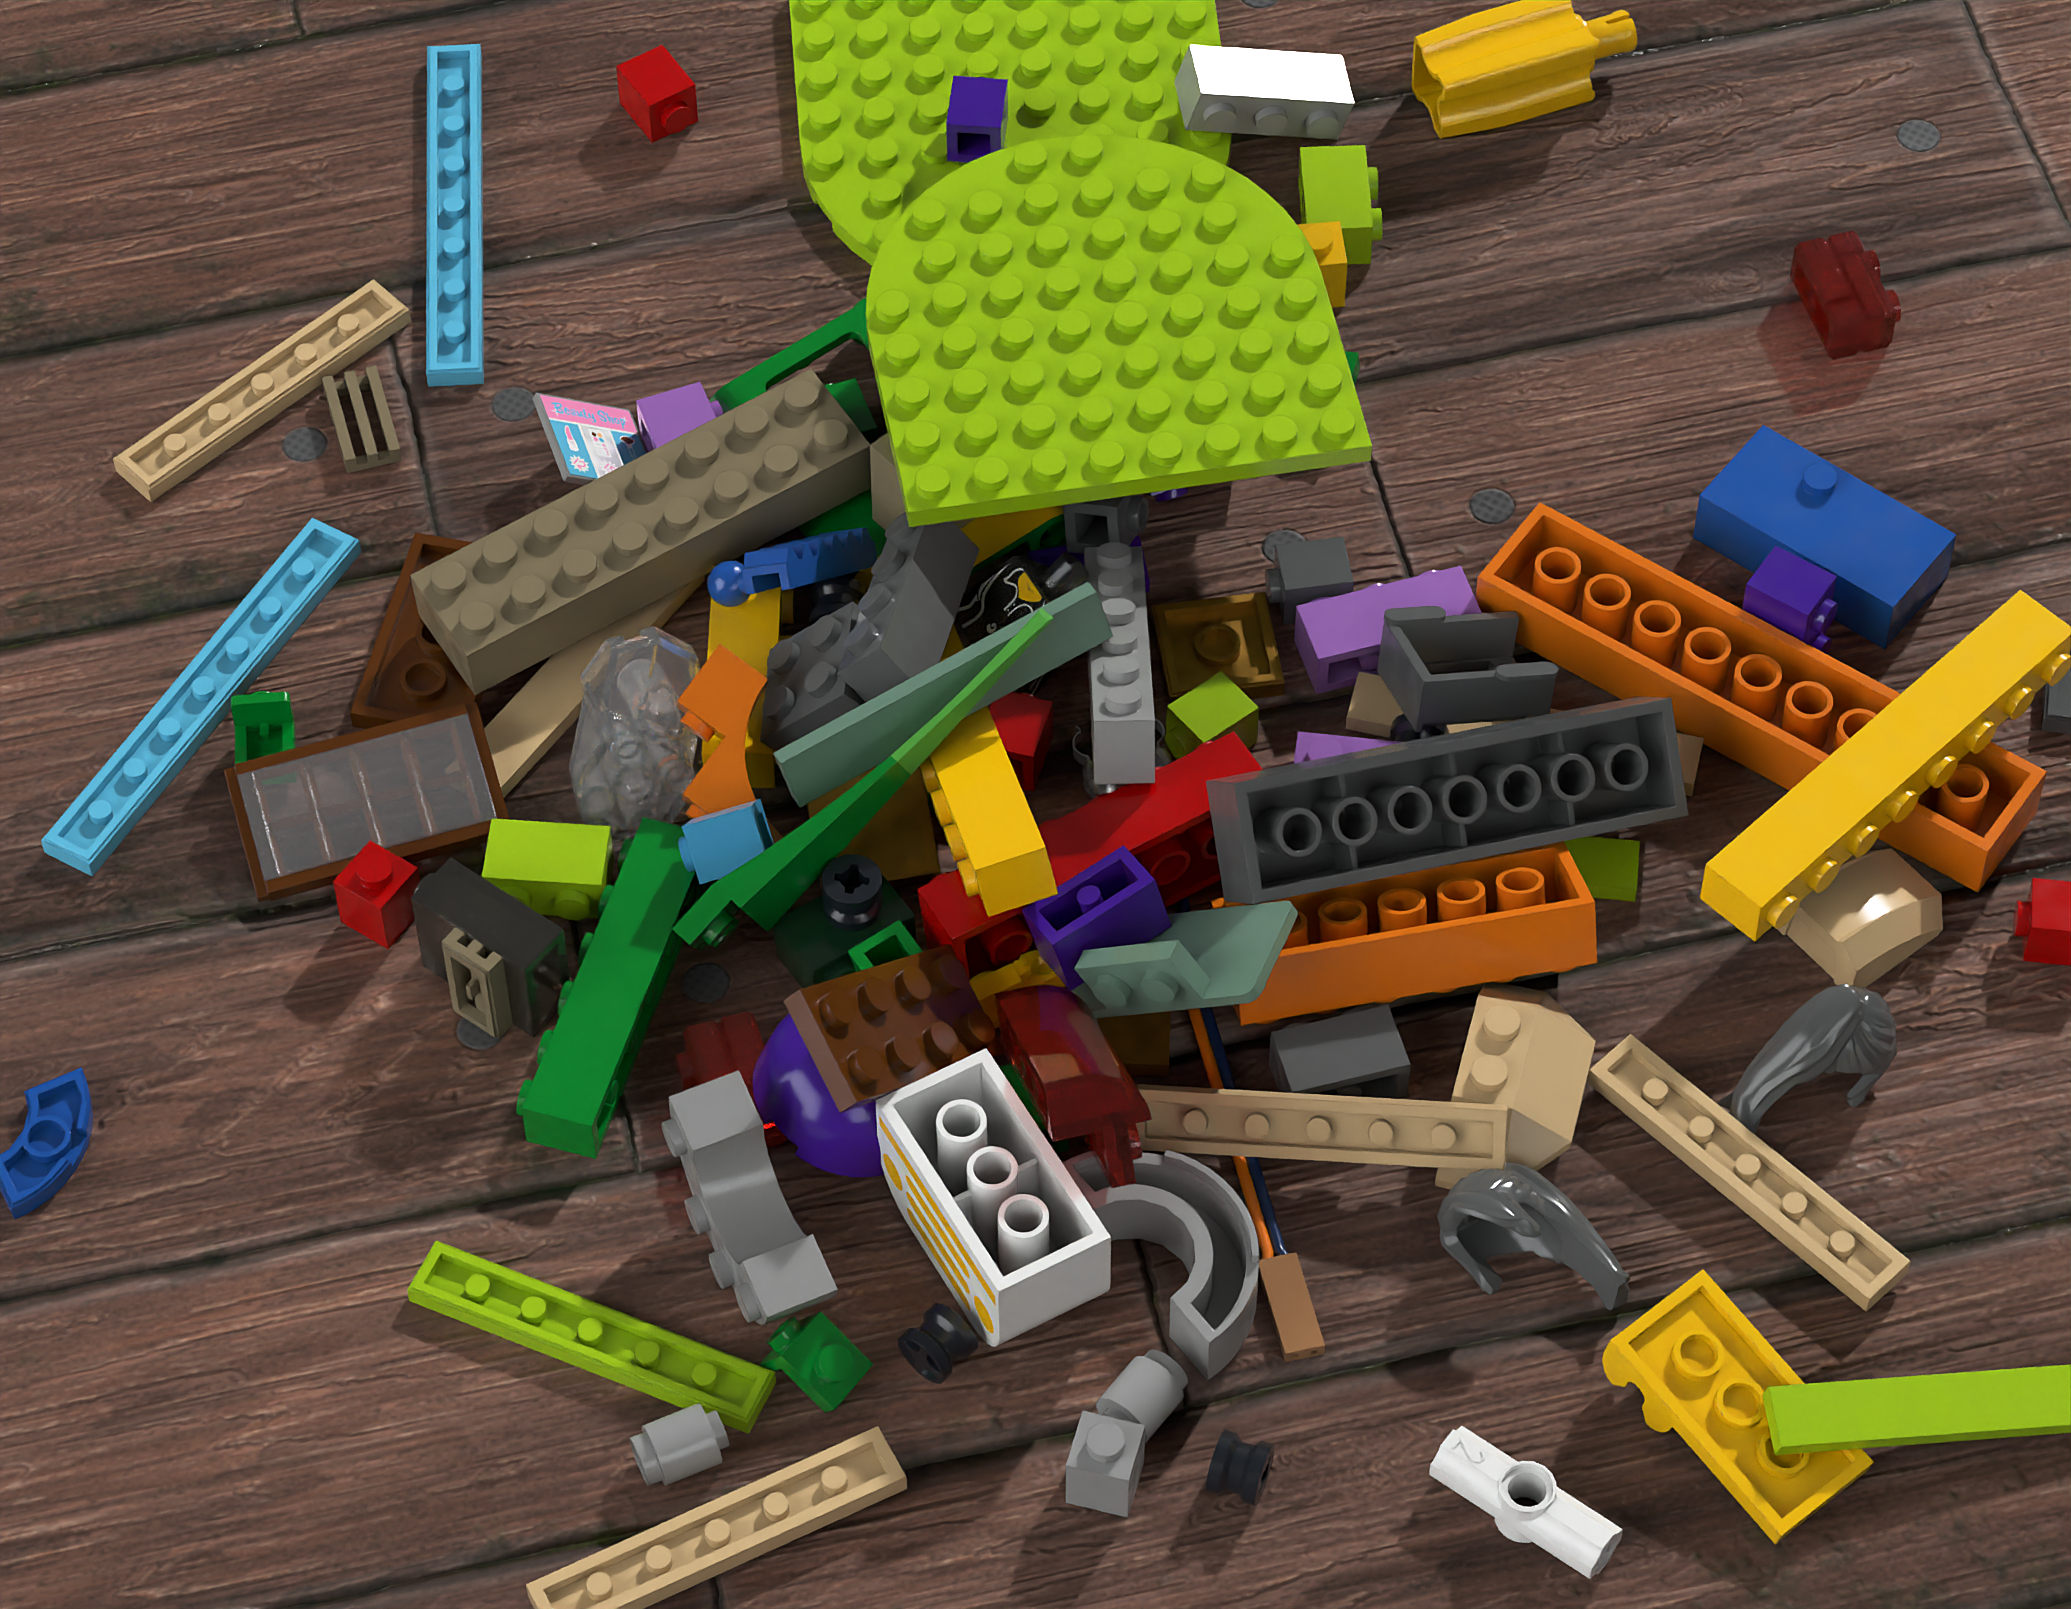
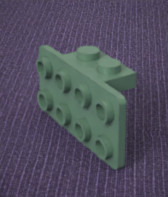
M1279 901L1168 914L1172 927L1147 943L1083 950L1074 969L1085 982L1072 990L1064 1009L1073 1020H1085L1253 1002L1260 996L1266 986L1270 973L1298 916V911L1290 901Z

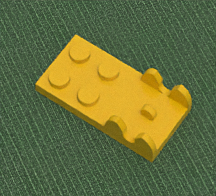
M1704 1269L1612 1338L1603 1352V1368L1611 1384L1626 1387L1632 1382L1641 1390L1645 1399L1642 1411L1646 1424L1658 1432H1667L1674 1428L1774 1544L1778 1543L1866 1473L1874 1463L1863 1449L1783 1455L1774 1454L1762 1395L1768 1386L1805 1383Z

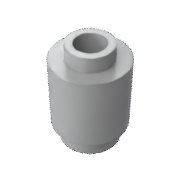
M1149 1350L1145 1356L1134 1357L1097 1400V1411L1100 1415L1145 1425L1146 1443L1183 1400V1389L1188 1383L1187 1375L1181 1366L1167 1354L1158 1350Z
M699 1403L642 1425V1433L629 1438L636 1463L647 1486L662 1481L666 1486L721 1464L722 1456L720 1450L729 1446L726 1431L717 1411L705 1414Z

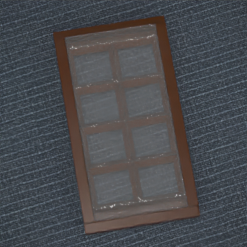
M477 702L466 705L461 703L234 764L235 767L224 769L258 902L269 899L273 901L332 885L336 877L370 840L407 862L413 863L487 843L491 819L510 820Z

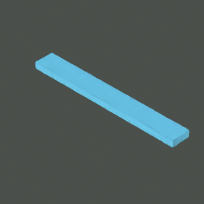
M480 44L427 46L426 376L428 387L484 384L482 52Z
M311 518L41 840L44 853L93 877L231 710V697L244 695L361 554L360 541Z

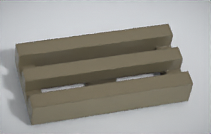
M376 365L366 367V375L356 377L354 370L343 372L345 380L334 382L333 375L321 377L347 473L402 461L400 446ZM368 390L371 392L387 450L377 452L361 392ZM349 395L366 455L355 457L339 400L341 396Z
M455 927L442 940L453 1011L491 1036L500 1039L513 1025L503 957L493 951L486 958L484 945L474 939L467 946L465 933Z

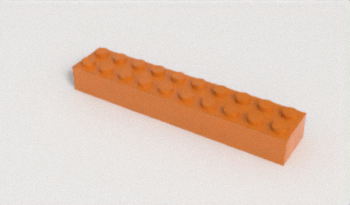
M1541 502L1538 503L1477 577L1475 599L1482 613L1516 611L1518 614L1519 622L1516 643L1621 700L1634 697L1671 698L1677 730L1686 735L1704 738V745L1789 791L1900 695L1899 692ZM1990 741L1979 753L1968 752L1958 761L1955 771L1941 787L1934 788L1931 785L1919 796L1918 802L1911 813L1899 823L1893 820L1880 830L1878 839L1978 893L2037 813L2047 771Z

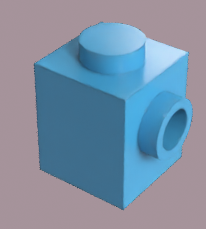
M760 799L691 819L682 826L685 836L678 839L683 863L688 872L696 871L700 884L713 880L718 881L774 844Z

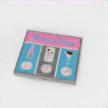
M536 393L532 398L564 482L586 485L647 453L629 409Z

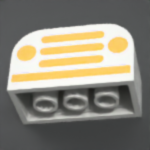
M987 1048L875 1100L881 1166L890 1191L912 1232L968 1320L985 1342L996 1347L1109 1291L1111 1282V1236Z

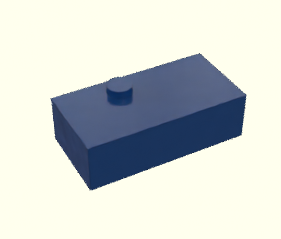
M1762 425L1699 495L1693 538L1753 573L1757 571L1772 549L1778 546L1837 576L1833 601L1838 603V610L1834 620L1886 649L1948 577L1956 534Z

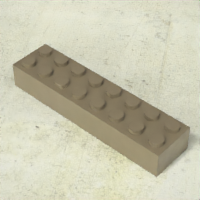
M809 369L411 574L410 578L418 614L474 695H477L710 573L713 565L724 561H733L746 552L762 546L871 489L870 444L814 371Z

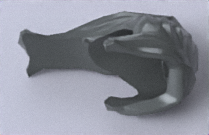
M1847 983L1827 987L1797 1009L1781 1025L1776 1034L1765 1044L1747 1067L1734 1091L1719 1100V1105L1730 1110L1729 1114L1755 1134L1764 1112L1774 1102L1793 1088L1814 1080L1823 1072L1861 1073L1863 1076L1848 1092L1846 1098L1848 1104L1853 1107L1864 1103L1870 1088L1881 1078L1897 1054L1896 1020L1891 1015L1889 1005L1878 992L1869 991L1866 988H1859L1854 985L1849 986Z
M1506 1162L1505 1171L1492 1168L1481 1169L1479 1172L1470 1173L1468 1176L1461 1178L1449 1191L1448 1196L1443 1198L1437 1215L1441 1228L1439 1234L1441 1245L1473 1276L1482 1291H1486L1489 1295L1499 1291L1503 1280L1486 1262L1487 1259L1494 1255L1534 1251L1542 1258L1551 1260L1556 1264L1563 1263L1577 1271L1594 1287L1607 1309L1616 1310L1627 1301L1629 1293L1627 1282L1631 1280L1630 1275L1622 1270L1620 1263L1575 1204L1534 1169L1511 1162Z

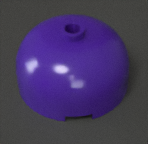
M789 1013L771 1034L756 1062L753 1072V1094L764 1123L768 1124L773 1121L778 1129L792 1143L798 1146L795 1155L819 1169L848 1177L865 1178L884 1175L881 1166V1150L877 1137L876 1102L874 1101L842 1113L839 1112Z

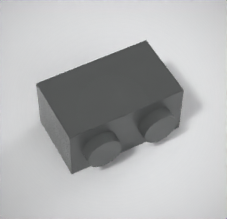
M1389 1005L1371 1009L1354 1008L1338 1017L1312 1023L1299 1021L1287 1025L1282 1030L1271 1032L1269 1067L1278 1092L1390 1099L1408 1097L1411 1064Z

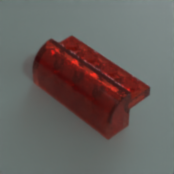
M1033 985L995 993L994 997L1003 1049L1052 1141L1082 1135L1111 1188L1135 1184L1133 1160L1142 1158L1141 1141L1136 1123L1152 1120L1151 1112L1089 1006L1075 993L1054 985Z

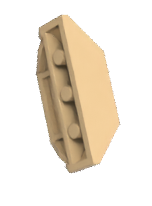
M1487 982L1477 997L1451 1102L1508 1105L1506 1162L1522 1164L1538 1171L1571 1148L1596 1041L1547 992L1507 983ZM1438 1168L1435 1186L1452 1189L1461 1178L1480 1170Z

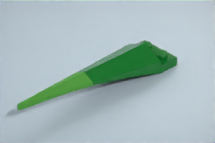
M1041 608L956 697L891 756L804 824L753 859L713 883L672 930L690 946L700 951L707 945H712L717 949L739 926L740 922L734 915L742 909L768 932L820 876L826 865L841 853L1054 618Z

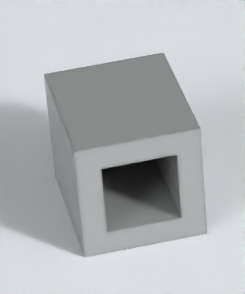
M1082 1411L1066 1463V1503L1128 1518L1144 1465L1145 1425Z

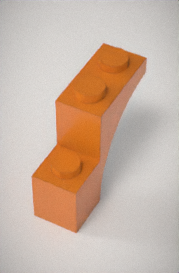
M721 644L718 645L677 700V708L685 713L680 722L687 729L706 742H709L713 735L722 740L682 794V800L690 805L685 813L690 819L756 800L746 770L745 739L752 712L767 687L768 678ZM767 819L769 829L775 844L776 842L781 840L783 836H781V834L771 825V823Z

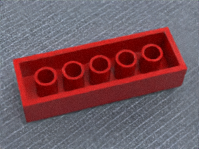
M1235 731L1215 741H1207L1200 744L1191 753L1163 767H1155V783L1127 784L1111 793H1103L1094 797L1087 805L1058 819H1051L1038 826V830L1047 850L1056 886L1059 887L1123 845L1155 879L1165 908L1221 880L1206 781L1263 770ZM959 869L941 873L928 884L917 889L928 950L950 944L957 959L966 970L968 981L982 972L995 971L1011 963L1013 964L1014 961L1019 960L1021 954L1037 950L1022 909L1030 904L988 917L980 895L967 896Z

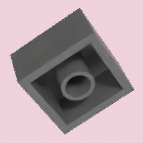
M853 601L830 615L821 617L816 623L792 637L781 640L770 649L767 659L768 683L762 706L763 717L760 742L775 752L866 703L837 674L846 650L844 641L853 630L860 612L857 608L858 605Z

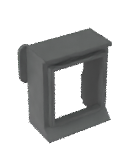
M1419 606L1391 608L1384 612V625L1377 671L1415 732H1421L1423 724L1426 726L1518 720L1526 719V716L1536 717L1550 714L1558 667L1550 662L1517 663L1515 661L1513 652L1519 616L1516 611L1446 616V611L1441 607Z

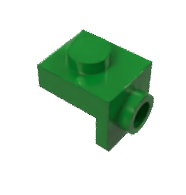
M258 691L252 694L231 697V711L235 726V764L296 748V723L288 692ZM297 772L262 781V785L297 783Z
M821 1311L799 1321L792 1316L782 1323L767 1340V1344L772 1350L760 1363L761 1367L771 1371L782 1369L825 1413L836 1409L873 1366V1363Z

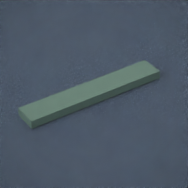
M1086 582L774 752L773 754L792 798L799 807H802L885 761L956 697L1041 608L1054 618L1052 622L965 717L1113 637L1097 591L1089 582Z

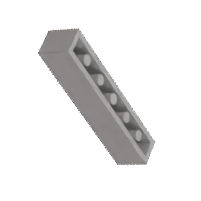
M1110 542L1099 547H1085V583L1089 582L1097 591L1113 637L1087 650L1094 784L1155 783V715L1142 546L1129 547L1123 543Z

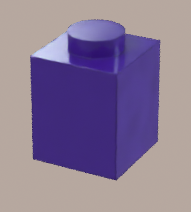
M953 76L946 122L947 161L969 163L987 154L1004 149L1008 121L1007 79Z

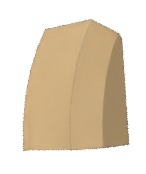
M1892 848L1868 851L1860 858L1852 855L1840 866L1838 874L1832 883L1820 893L1810 892L1800 901L1793 917L1777 930L1783 935L1787 934L1834 979V983L1837 986L1847 983L1849 986L1854 985L1855 987L1866 988L1939 935L1943 930L1942 896L1940 892Z

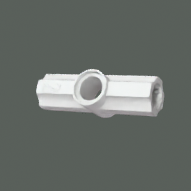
M1463 1426L1451 1431L1440 1445L1438 1453L1430 1464V1476L1495 1517V1523L1505 1537L1516 1542H1533L1589 1579L1602 1571L1621 1540L1623 1529L1556 1487L1553 1474L1544 1465L1534 1461L1518 1462ZM1528 1497L1535 1500L1538 1505L1532 1507L1521 1506L1515 1503L1513 1499Z

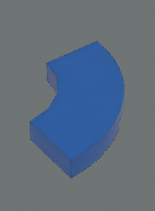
M82 1067L24 1091L28 1107L24 1129L12 1146L0 1154V1191L14 1220L30 1213L54 1196L74 1174L84 1157L92 1133L93 1106Z

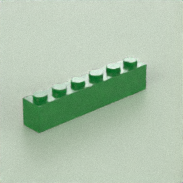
M642 817L634 839L627 837L622 844L618 858V871L620 872L614 886L606 885L602 892L598 907V918L600 919L595 933L587 932L582 940L578 955V966L580 967L574 982L566 981L562 988L558 1002V1015L560 1017L554 1031L547 1029L544 1032L538 1048L537 1063L539 1067L533 1080L526 1079L523 1082L518 1095L516 1112L517 1115L523 1116L527 1142L594 1159L598 1156L684 943V940L672 928L699 900L708 882L700 884L696 871L688 872L683 863L678 839L685 836L682 826Z

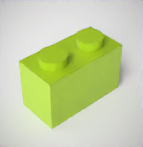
M1366 146L1300 147L1298 189L1301 224L1340 221L1347 264H1371L1372 241H1382L1383 227L1381 208H1371V200H1378L1377 167H1367Z
M492 818L482 871L486 910L501 912L508 916L536 914L560 916L568 920L599 919L598 907L605 886L611 885L614 865L610 826Z

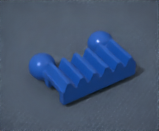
M863 527L820 533L817 536H809L804 539L790 541L789 543L777 544L775 547L746 552L744 555V565L737 561H724L717 564L711 570L707 580L708 592L718 604L725 607H735L747 601L751 594L777 587H781L782 590L810 587L822 580L871 568L878 559L875 542L871 539L867 528Z

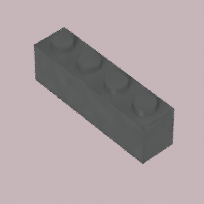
M905 512L899 515L885 532V537L887 538L881 556L872 566L871 573L873 578L867 593L858 604L857 608L860 612L853 630L844 641L846 650L837 674L865 702L940 662L979 552V548L952 521L909 527Z

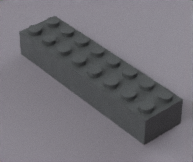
M1634 697L1206 781L1224 901L1245 904H1258L1689 816L1672 700L1665 697Z

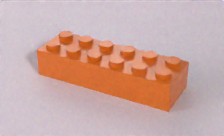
M1562 841L1263 902L1290 901L1298 911V916L1260 996L1253 1002L1235 1004L1233 1007L1241 1026L1253 1023L1270 1024L1281 1018L1310 1013L1327 1014L1344 1007L1373 1002L1390 1003L1401 997L1430 992L1447 993L1464 986L1487 982L1504 983L1521 976L1550 971L1567 972L1578 966L1596 964L1595 901L1565 842ZM1224 898L1210 900L1211 909L1253 905L1224 901Z

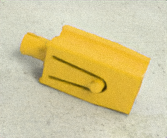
M1571 0L1516 1L1474 13L1415 36L1411 79L1412 91L1418 102H1423L1427 107L1432 119L1433 128L1440 139L1504 127L1592 101L1595 98V91L1592 89L1590 73L1594 70L1595 60L1635 50L1637 47L1636 27L1633 19L1629 18V13L1625 10H1617L1609 15L1584 21L1580 15L1574 13Z

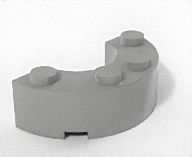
M739 1070L669 1096L671 1119L662 1122V1130L672 1155L675 1158L678 1156L681 1158L693 1195L684 1200L688 1217L697 1234L707 1232L715 1252L708 1255L713 1274L721 1289L732 1285L737 1302L748 1323L756 1321L760 1325H765L835 1297L838 1289L813 1234L806 1236L802 1232L784 1199L768 1155L762 1120Z
M1134 1145L1113 1146L1089 1151L1063 1162L1072 1179L1111 1236V1241L1116 1239L1147 1240L1163 1245L1182 1260L1190 1276L1188 1281L1170 1298L1169 1336L1206 1380L1211 1379L1233 1359L1242 1347L1249 1334L1256 1311L1259 1245L1255 1226L1243 1201L1234 1189L1210 1168L1194 1159L1170 1150H1166L1163 1156L1134 1152Z

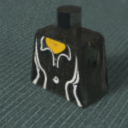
M1064 552L1049 568L1021 555L1011 557L963 594L955 619L970 642L974 644L1079 587L1089 577V573L1077 558L1067 552ZM1055 668L1015 691L1035 695Z

